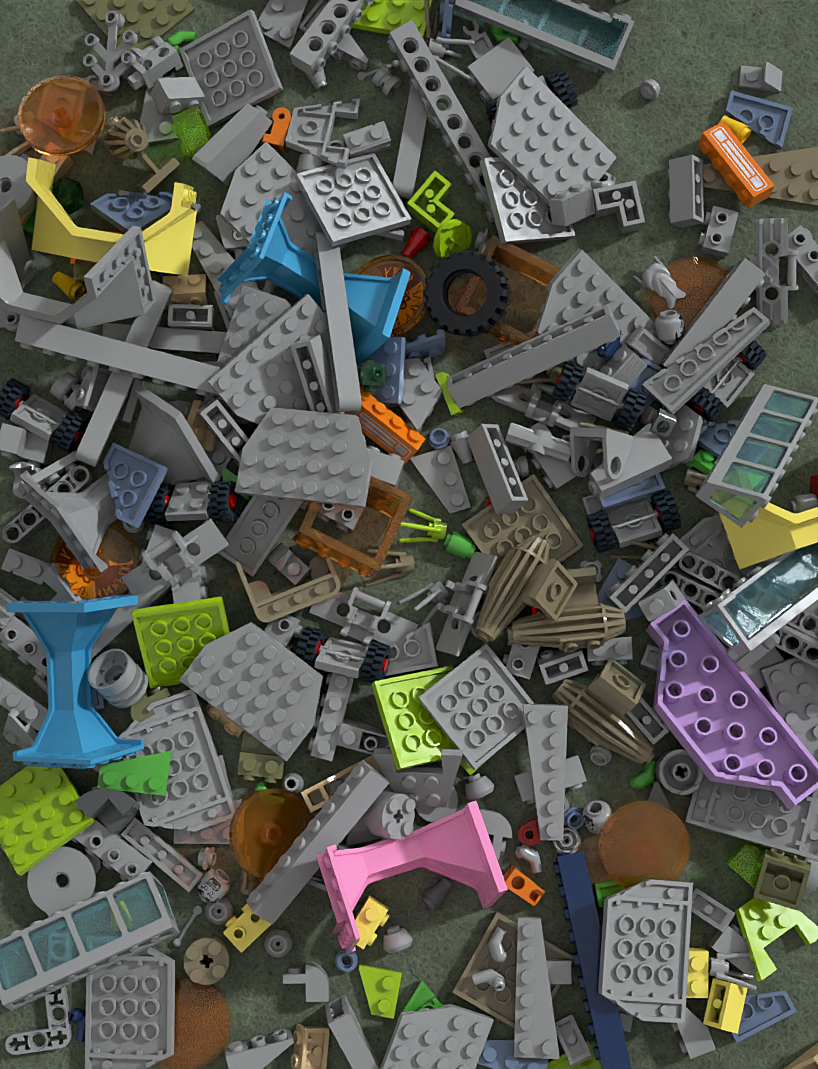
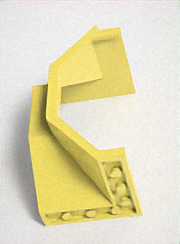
M28 157L26 182L38 195L32 250L98 262L119 241L123 234L76 226L52 194L55 164ZM175 182L170 212L142 231L150 271L188 276L197 210L191 209V205L196 203L197 192L193 191L194 187Z
M745 467L735 470L722 480L723 483L753 491ZM718 489L712 493V497L718 503V506L739 521L742 519L745 511L755 501L754 499ZM768 503L764 509L761 507L758 509L759 514L752 523L747 521L742 528L719 513L739 570L818 543V507L794 514Z

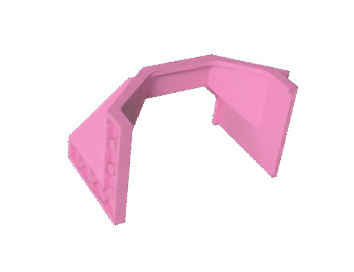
M477 801L467 803L462 810L415 830L410 835H406L401 839H387L361 848L337 850L335 844L326 847L324 853L316 855L337 921L332 934L340 932V935H338L341 949L345 948L347 954L356 951L355 946L360 939L352 911L364 889L370 883L417 868H425L475 889L483 909L491 907L508 890Z

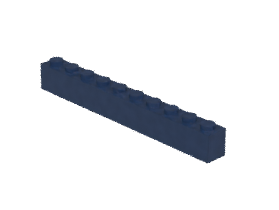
M584 851L556 857L557 862H553L555 875H560L561 879L558 889L560 898H565L566 907H563L565 921H570L571 930H568L570 944L574 943L576 953H573L575 967H580L581 976H578L580 990H585L586 999H583L585 1013H590L591 1022L588 1023L590 1037L595 1036L596 1046H593L595 1060H600L601 1069H632L618 1006L598 993L602 932Z

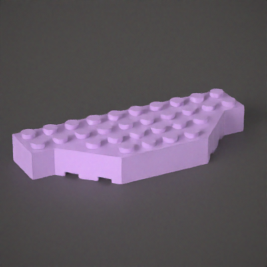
M684 598L675 609L658 617L646 629V632L660 648L653 704L654 711L710 781L774 791L785 806L791 809L818 788V762L746 673L727 654L725 647L712 631L697 618L698 614Z

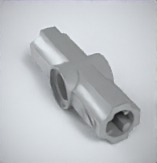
M514 423L510 424L505 442L526 448L528 452L535 455H547L564 462L569 461L571 456L570 442L553 437L551 433L544 430H532Z

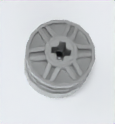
M110 649L103 652L94 660L88 671L90 685L110 705L116 708H126L135 704L144 695L148 686V676L145 671L121 649Z

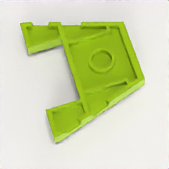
M755 897L735 910L743 938L747 940L750 950L748 954L750 960L754 962L755 976L758 981L765 979L777 970L764 947L790 928H795L806 946L811 945L818 939V926L800 911Z

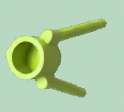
M409 509V512L433 523L429 522L428 526L405 522L398 523L402 527L427 531V535L430 536L399 539V543H437L438 539H445L447 523L441 522L440 518L431 517L414 509Z

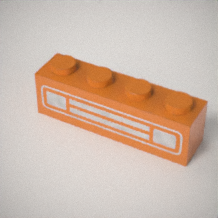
M724 121L702 133L698 144L701 152L707 155L713 167L722 174L726 184L733 188L738 199L748 209L770 197L775 185Z
M360 386L361 410L344 412V414L356 415L359 418L362 432L388 453L400 456L405 465L418 451L425 438Z

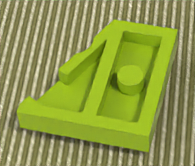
M359 964V972L371 1014L394 1019L402 972Z

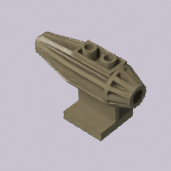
M111 116L103 124L105 126L102 130L104 133L103 141L108 152L121 159L133 160L137 158L149 171L135 184L141 192L149 193L180 164L174 157L166 156L155 166L145 154V148L149 147V133H146V127L143 124H139L137 120L126 119L124 116Z
M535 535L529 536L512 550H509L487 586L489 589L475 627L476 636L485 642L489 640L494 641L523 610L526 604L540 609L549 619L557 621L578 583L558 560L551 558L548 562L550 545L542 538Z
M595 567L567 570L568 573L576 580L578 585L557 621L549 619L541 611L511 621V626H507L508 639H512L513 643L555 647L566 652H573L578 650V648L598 649L604 646L605 642L626 631L625 615L622 609L598 603Z
M611 657L590 685L564 679L552 694L556 704L568 706L567 725L572 729H576L587 741L594 743L596 746L602 745L640 765L644 762L648 764L655 756L653 752L654 746L625 714L629 709L632 710L637 705L646 684Z

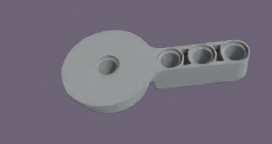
M15 155L1 156L0 208L13 198L15 199L20 217L30 210L38 196L26 182L28 162Z
M65 846L60 847L30 869L27 878L31 899L49 917L57 911L71 908L76 902L90 899L96 885L95 870L87 856L77 849ZM61 874L66 875L68 878L66 886L59 882ZM66 924L67 928L65 931L55 929L49 932L48 970L73 959V936L68 924ZM57 943L65 946V954H60L57 951Z

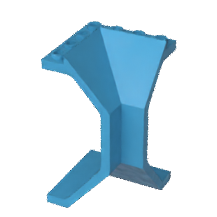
M284 192L279 199L276 197L272 202L266 199L247 248L217 279L222 283L219 288L221 294L218 301L226 305L231 293L240 283L268 280L299 299L305 294H309L322 310L315 258L290 241L280 217L283 208L292 200V196ZM404 268L391 278L343 273L357 366L391 336L411 274Z
M117 595L82 601H17L6 603L7 612H22L43 646L47 661V715L33 745L14 751L13 761H23V765L37 767L87 769L109 763L113 760L122 759L125 756L135 755V751L144 749V740L121 739L115 735L95 709L93 704V687L88 681V671L92 664V647L118 607L137 605L138 595Z

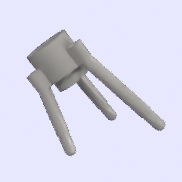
M436 37V39L430 38L427 46L436 62L469 80V75L439 57L443 58L444 54L457 58L462 57L459 53L446 50V45L443 43L474 45L475 42L473 40L445 39L441 37Z
M440 581L435 584L431 582L425 588L399 600L398 603L403 604L426 593L428 597L414 607V610L418 611L430 601L434 604L436 602L444 604L447 602L445 598L449 595V592ZM438 603L427 615L424 621L420 624L418 629L423 625L427 624L435 615V613L438 611L436 609Z
M749 952L717 953L716 958L709 957L708 975L745 988L757 989L752 984L727 976L732 975L747 979L754 978L750 974L747 976L745 973L729 970V963L725 961V959L749 957Z

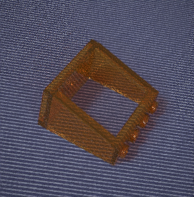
M492 235L483 252V255L548 287L549 282L560 270V268L510 243L501 244L500 238ZM472 274L455 309L457 313L471 315L478 311L468 304L482 281L479 276ZM537 321L529 336L502 322L497 327H492L490 332H488L496 336V339L501 343L507 344L509 342L514 346L539 336L535 331Z
M370 476L366 506L390 517L375 558L311 528L322 503H307L292 540L296 541L301 547L310 548L318 552L324 558H331L337 561L342 567L351 568L357 571L359 575L372 579L379 572L413 496Z

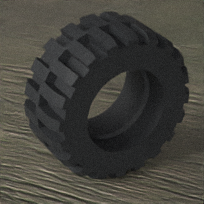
M462 250L459 253L455 251L449 253L450 256L447 258L443 256L438 260L439 264L437 266H432L430 269L432 273L430 277H426L424 282L427 284L426 289H423V296L426 297L424 305L430 312L429 317L437 323L438 327L457 336L476 337L479 334L490 332L492 327H497L500 324L499 320L505 317L507 313L505 311L506 307L510 305L509 293L511 288L507 283L508 277L506 273L502 271L498 263L476 251ZM465 273L479 276L484 281L487 289V296L483 306L471 315H461L455 312L448 301V291L452 282L458 276Z

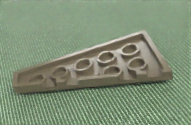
M818 147L752 157L775 185L770 197L767 199L818 207ZM712 163L703 164V189L736 194L733 188L726 184L724 177L713 167Z

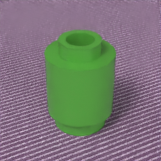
M453 531L452 534L448 533L443 542V545L446 546V552L465 559V557L471 559L476 549V545L471 538L456 531Z

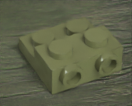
M244 730L237 774L242 775L244 780L255 781L256 776L264 777V782L277 783L278 779H283L285 760Z
M772 848L770 851L766 849L753 897L799 911L810 874L811 863L807 862V858L794 855V857L784 855L785 852Z

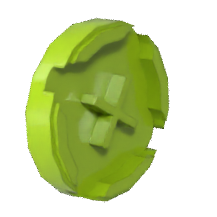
M450 219L443 223L434 237L433 247L439 259L443 256L447 258L450 256L449 253L455 251L459 253L462 250H466V248L469 249L472 239L470 227L458 219Z

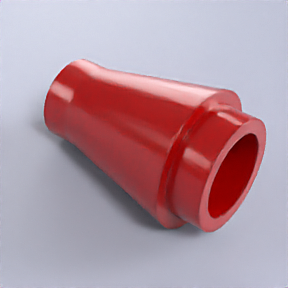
M417 226L415 230H412L402 253L412 260L418 252L430 243L431 235Z

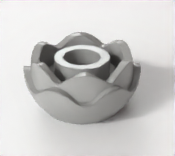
M564 827L563 841L552 840L556 851L563 855L575 853L581 844L579 833L575 829Z
M223 897L217 903L208 902L205 908L207 919L215 925L227 923L234 913L231 902L226 897Z
M279 929L271 930L264 940V947L267 953L276 958L286 956L293 944L289 933L286 930Z

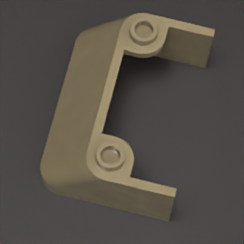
M319 530L314 531L313 535L321 555L314 557L309 563L308 567L312 570L310 573L312 578L304 580L299 586L294 584L271 594L268 586L262 581H254L248 584L240 562L235 563L256 617L260 621L265 623L274 621L331 598L339 592L340 581Z

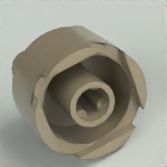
M203 935L197 938L188 947L184 955V968L187 975L193 982L203 985L218 982L224 977L232 961L231 949L223 939L215 935ZM206 955H208V958L213 959L210 964L207 961H203Z

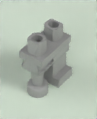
M159 35L152 38V45L143 50L135 47L131 48V52L136 56V62L129 66L120 77L123 80L127 78L128 83L135 91L142 85L150 89L158 78H162L172 68L177 71L183 67L177 50L169 43L164 42Z

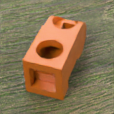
M280 107L274 110L271 133H265L262 142L263 144L267 142L276 151L285 152V140L291 121V114L288 109Z
M513 865L509 867L503 876L507 888L533 906H536L546 892Z

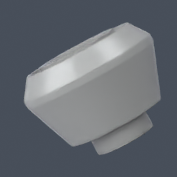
M480 773L468 777V782L465 784L466 798L471 801L482 798L494 790V784L485 775L480 776Z
M395 925L386 929L387 933L383 935V949L387 953L398 952L411 946L413 939L405 928Z

